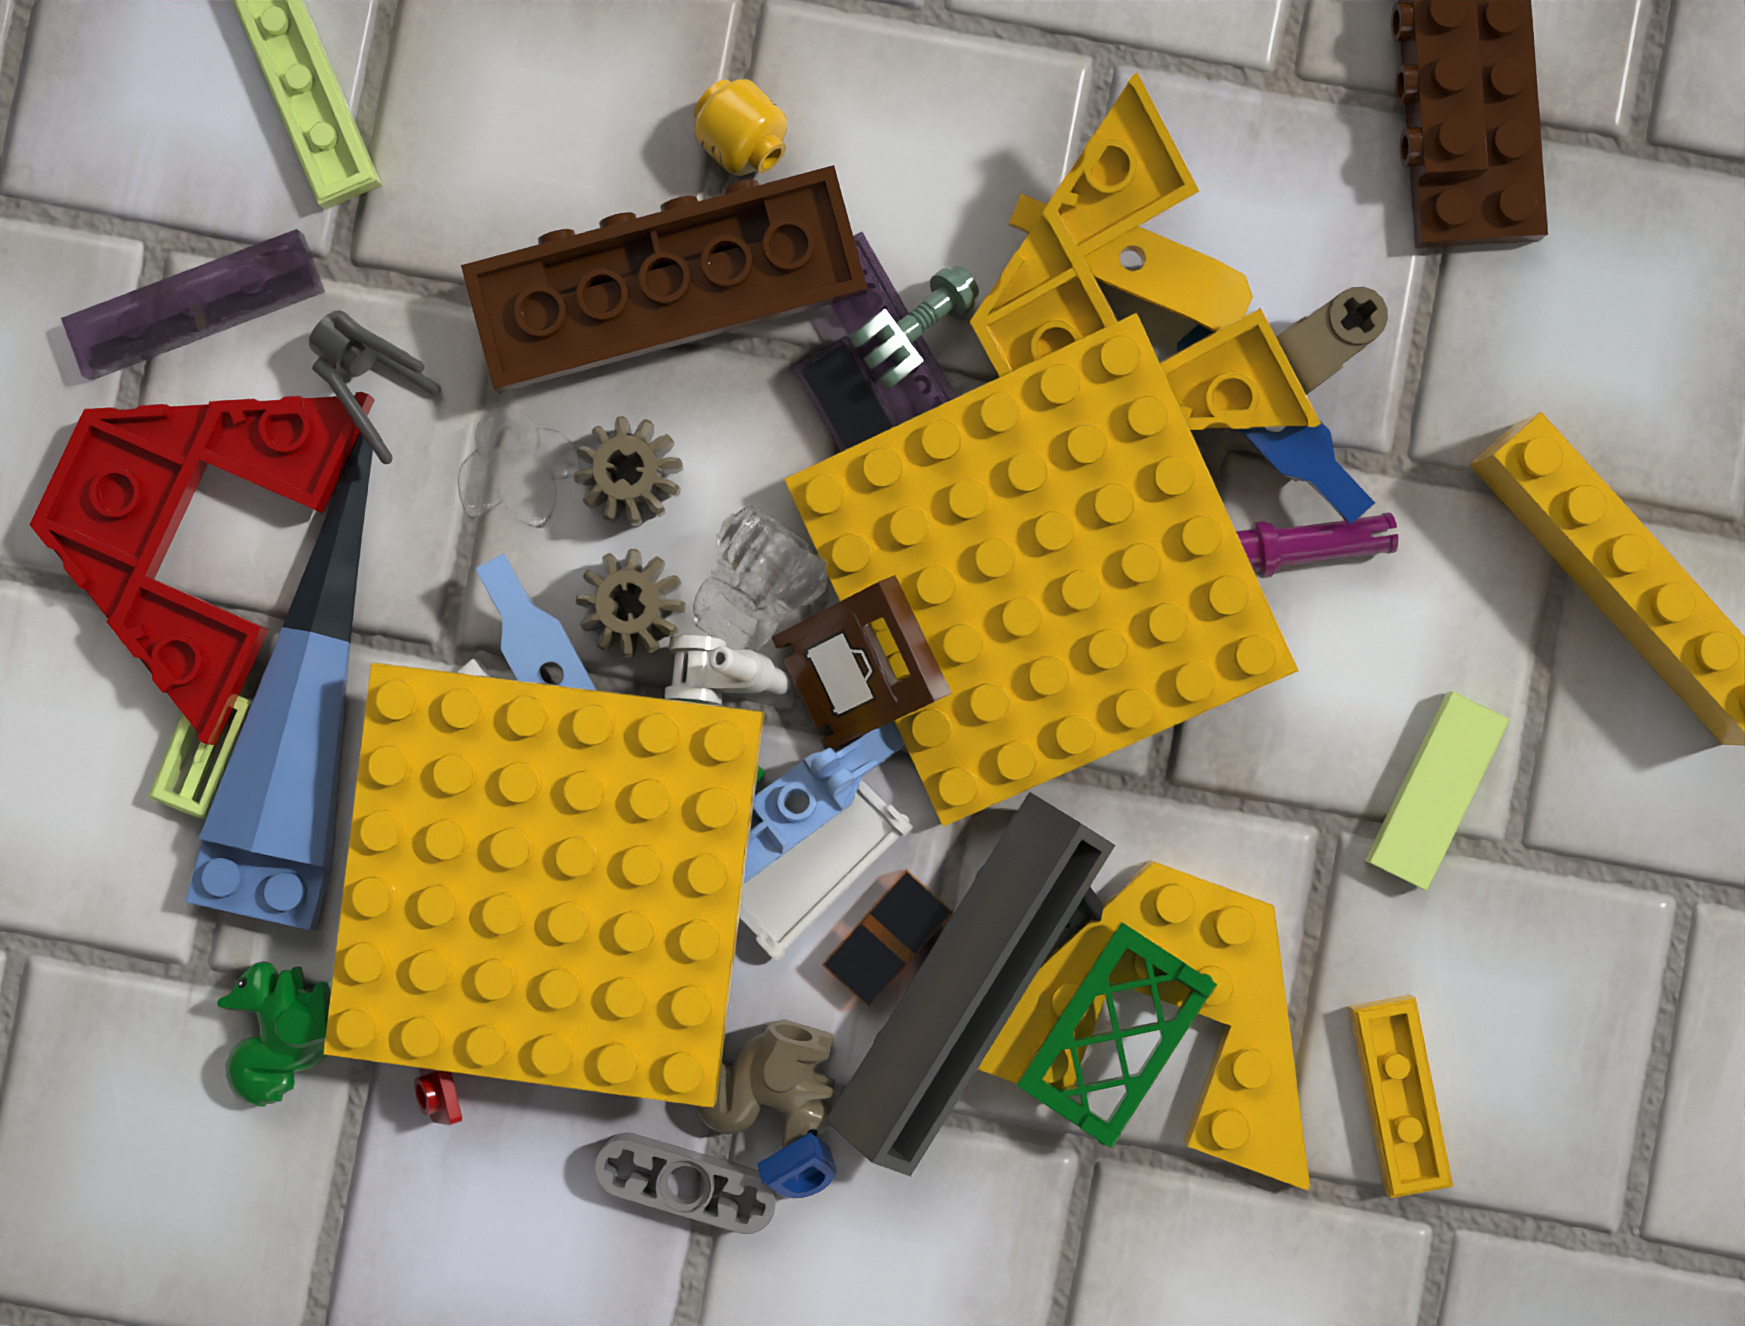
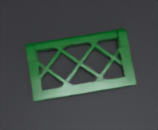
M1120 921L1016 1082L1017 1087L1080 1127V1129L1097 1139L1101 1145L1113 1148L1125 1126L1218 984L1213 981L1210 975L1198 972ZM1127 948L1144 959L1147 977L1109 984L1108 977ZM1153 965L1165 973L1155 975ZM1176 979L1190 988L1191 991L1174 1017L1164 1020L1156 983ZM1149 985L1157 1022L1119 1029L1112 993ZM1105 994L1112 1031L1074 1039L1073 1031L1094 998ZM1159 1030L1160 1039L1139 1072L1129 1074L1121 1038ZM1115 1040L1122 1076L1084 1084L1076 1047ZM1070 1049L1077 1085L1058 1089L1043 1078L1060 1051ZM1121 1085L1125 1086L1126 1092L1107 1121L1090 1110L1086 1093ZM1080 1094L1082 1104H1080L1070 1096Z

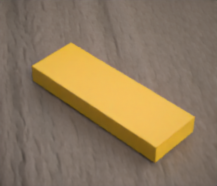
M1409 994L1348 1006L1385 1194L1392 1199L1453 1187L1416 997Z

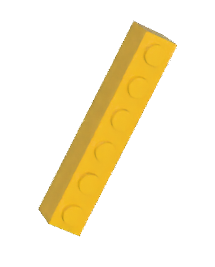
M1542 412L1515 423L1470 463V467L1722 745L1745 746V636Z

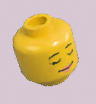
M737 79L731 82L729 80H720L709 87L698 100L694 109V117L696 118L694 125L695 139L728 173L733 176L748 175L756 170L759 173H765L772 169L783 157L786 150L783 140L787 132V116L752 81L748 79Z

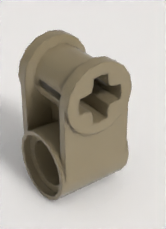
M1363 286L1351 287L1338 294L1308 318L1306 316L1301 318L1276 337L1306 395L1343 368L1342 364L1363 350L1384 331L1388 321V308L1383 298L1376 291ZM1357 311L1364 321L1358 327H1354L1349 331L1346 330L1341 321L1346 315H1352Z

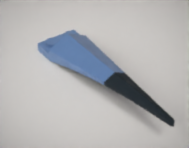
M359 432L198 838L202 842L185 901L187 903L301 929L317 930L333 870L340 755L350 643L373 449L369 446L361 432Z

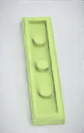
M232 0L318 205L327 210L382 186L304 0Z

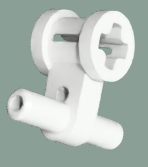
M676 635L670 637L669 652L675 654L672 686L665 688L664 699L722 706L723 693H758L765 690L776 695H782L791 686L789 674L784 670L774 667L772 661L762 654L752 650H732L727 648V642L713 637L698 635Z

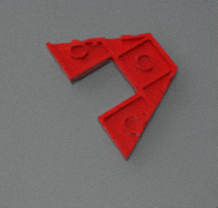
M356 392L353 396L368 416L375 399L365 392ZM285 396L280 400L258 401L255 398L209 401V404L186 406L155 404L140 405L136 409L121 410L114 407L84 409L29 524L46 547L55 551L62 560L65 571L80 589H84L108 618L106 622L133 657L139 658L152 674V681L162 693L168 694L199 733L197 735L198 739L207 745L217 744L269 629L155 579L156 574L208 464L323 514L360 432L337 396L316 398Z

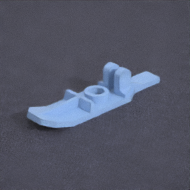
M503 553L476 567V572L503 619L501 651L516 679L548 684L541 678L540 669L544 663L555 662L561 666L564 673L562 682L555 685L597 690L559 619L533 604L506 554Z
M893 722L866 733L840 751H833L832 748H828L823 752L811 754L754 796L744 883L758 875L852 805L862 777L905 746L902 736ZM792 794H802L808 799L809 806L804 812L794 814L785 808L786 799Z

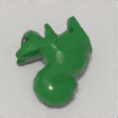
M261 961L250 966L242 974L231 993L218 1000L217 1005L220 1008L256 1013L260 1028V1035L242 1039L235 1045L226 1061V1078L236 1097L249 1105L260 1107L282 1101L283 1094L294 1088V1073L313 1068L327 1056L323 1055L333 978L329 982L320 981L313 986L312 991H306L301 966L293 967L291 971L283 970L278 974L276 968L270 962Z

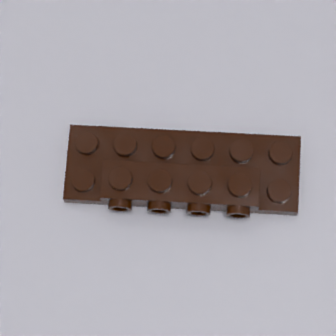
M1398 0L1394 4L1391 14L1392 38L1394 42H1401L1402 65L1398 67L1396 73L1395 93L1398 104H1405L1407 128L1402 130L1400 137V159L1403 167H1410L1415 248L1540 241L1548 235L1531 0Z
M835 166L824 167L761 185L755 179L737 181L725 186L721 190L722 195L702 201H698L695 196L674 198L660 206L661 212L638 218L635 213L631 212L614 214L602 219L599 222L600 228L575 234V231L572 229L551 231L538 238V245L461 265L494 390L498 393L514 390L868 294L866 280Z

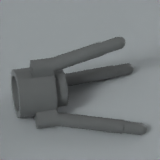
M341 310L333 311L318 322L310 335L309 347L319 356L313 364L312 370L329 384L379 460L383 464H390L393 460L392 454L340 375L349 373L353 377L361 376L377 360L433 396L441 393V387L423 375L422 372L425 366L420 360L363 328L347 313Z

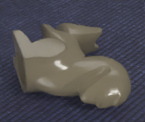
M785 1019L770 1023L764 1033L757 1035L743 1045L732 1066L721 1063L717 1102L713 1108L693 1105L698 1118L716 1132L729 1135L745 1131L755 1123L762 1107L766 1106L785 1114L783 1148L808 1133L816 1137L821 1135L831 1127L826 1122V1119L833 1108L823 1099L831 1098L835 1079L814 1072L815 1063L825 1062L829 1058V1048L833 1043V1034Z

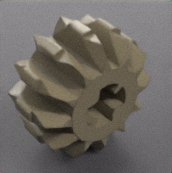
M621 416L617 417L615 421L616 437L610 438L609 434L599 425L592 429L594 438L601 444L597 451L587 446L578 447L576 454L584 461L593 464V467L580 469L575 472L574 481L579 485H595L585 494L583 502L589 508H594L606 501L603 510V518L606 521L615 523L620 517L624 506H626L629 523L633 526H639L643 520L641 505L647 504L657 517H661L666 513L664 505L656 498L657 494L661 491L669 496H679L681 488L673 481L665 479L664 475L676 474L682 471L684 466L680 458H662L671 451L675 444L668 434L659 436L651 442L654 435V424L644 419L632 436L629 421L626 417ZM626 458L633 464H637L642 460L644 462V467L636 468L642 477L633 485L625 479L615 482L614 476L622 475L616 466Z
M637 549L628 550L625 570H622L619 561L611 553L602 557L603 565L609 574L605 579L591 570H587L583 575L587 583L598 587L596 595L579 594L576 596L577 605L596 609V613L585 617L580 622L582 630L586 632L595 631L605 625L606 627L597 641V647L604 651L609 650L621 635L620 651L622 657L625 658L634 657L637 648V637H640L644 648L649 653L654 654L660 650L659 642L653 633L656 628L671 637L676 636L679 632L675 624L664 620L665 613L679 614L686 611L685 602L665 598V595L677 590L682 585L680 578L673 575L656 582L664 570L665 561L655 556L642 571L641 552ZM634 587H640L642 592L638 600L646 606L645 610L639 617L629 613L628 621H624L620 617L624 607L617 601L618 597L623 591L634 594Z

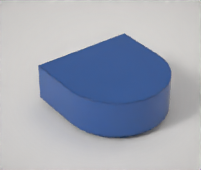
M811 1133L757 1164L762 1183L778 1194L788 1198H804L824 1190L833 1181L837 1172L830 1147Z

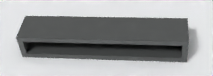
M1031 792L1028 793L1018 811L1011 817L1007 829L985 864L977 872L968 892L951 919L943 927L937 942L917 974L910 980L906 992L884 1027L876 1035L873 1045L850 1082L843 1088L839 1100L826 1119V1122L873 1164L911 1177L1116 846Z

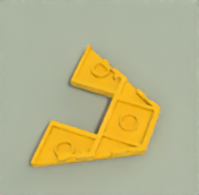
M1138 72L1130 77L1126 87L1041 212V216L1019 249L1012 256L988 296L985 297L970 320V324L999 377L1118 322L1084 257L1200 192ZM1261 308L1254 310L1159 362L1190 430H1203L1205 428L1250 429V427L1280 426L1316 427L1321 424Z
M1150 860L1129 880V883L1114 897H1110L1103 904L1101 921H1094L1090 918L1064 944L1058 945L1046 957L979 1065L978 1070L1013 1083L1018 1081L1119 922L1122 921L1198 972L1210 975L1213 981L1218 984L1198 1014L1225 1024L1186 1132L1185 1144L1195 1150L1308 1191L1310 1180L1275 907L1270 903ZM1127 948L1108 977L1109 984L1111 982L1120 983L1147 977L1144 959ZM1153 965L1155 975L1165 973ZM1176 979L1156 983L1160 1000L1178 1007L1182 1005L1191 991L1190 988ZM1149 985L1132 988V990L1151 996ZM1105 994L1094 998L1073 1031L1074 1039L1092 1035L1105 1000ZM1088 1045L1076 1047L1080 1066ZM1070 1049L1060 1051L1043 1078L1058 1089L1071 1087L1076 1080Z

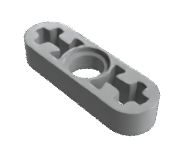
M620 1133L610 1138L602 1147L595 1161L594 1169L597 1182L608 1194L740 1234H752L764 1229L770 1223L775 1212L777 1192L762 1183L759 1170L635 1133ZM623 1150H630L634 1152L633 1163L652 1170L656 1157L665 1159L666 1162L657 1178L656 1191L646 1188L651 1177L650 1174L632 1171L628 1180L616 1177L618 1166L610 1163L609 1158L618 1159ZM681 1166H690L697 1169L704 1179V1191L698 1197L690 1200H684L675 1196L668 1183L669 1175L674 1169ZM716 1175L727 1178L722 1189L723 1192L741 1195L745 1186L756 1188V1200L764 1203L765 1207H753L750 1216H745L738 1213L739 1202L724 1196H720L718 1209L707 1206L716 1186Z

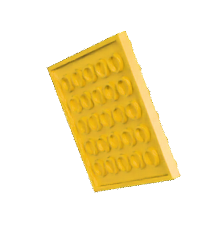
M1137 313L784 479L839 601L881 580L896 575L952 692L936 702L894 720L943 827L1299 671ZM884 618L870 623L898 682L910 677V672Z
M371 663L323 1055L713 1108L717 1102L765 711L386 663Z

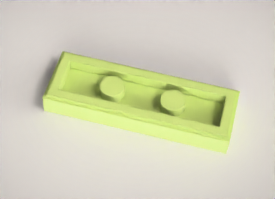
M1454 691L1446 692L1365 861L1420 889L1428 891L1511 719Z

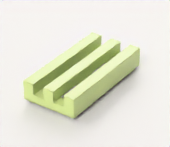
M238 696L233 706L237 710L200 803L195 800L222 733L216 745H207L200 741L180 795L172 792L196 733L195 728L183 713L148 798L206 821L253 699Z

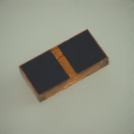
M905 868L822 961V966L863 1003L870 1007L954 911L913 873Z

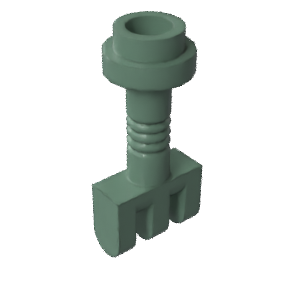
M954 266L951 269H940L930 279L932 294L897 323L887 310L884 309L874 314L848 336L849 341L855 348L866 344L873 335L879 340L880 344L863 357L870 369L879 365L889 356L893 359L895 364L885 370L878 378L885 389L894 386L923 362L921 356L912 346V343L922 333H925L927 329L947 313L955 317H963L974 307L975 298L979 294L978 285L971 274L964 268Z

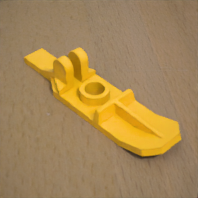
M1021 194L1008 225L1029 234L1047 204ZM1139 226L1084 257L1096 280L1145 300L1147 303L1185 317L1212 332H1216L1245 316L1253 298L1246 275L1215 258ZM1125 251L1136 252L1142 260L1141 268L1136 271L1125 269L1120 262L1121 253Z

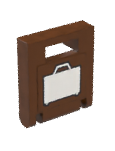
M896 575L881 580L771 637L776 649L791 645L795 654L782 661L814 729L829 723L832 729V733L820 740L824 750L828 748L834 749L952 693ZM884 618L911 675L898 682L870 624Z

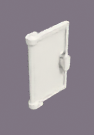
M861 780L851 806L758 875L744 883L739 918L758 936L755 940L765 949L766 954L779 961L787 953L786 949L902 834L905 836L914 827L909 823V818L905 814H900L893 805L888 806ZM792 794L786 799L784 806L789 812L799 814L808 808L809 801L802 794Z

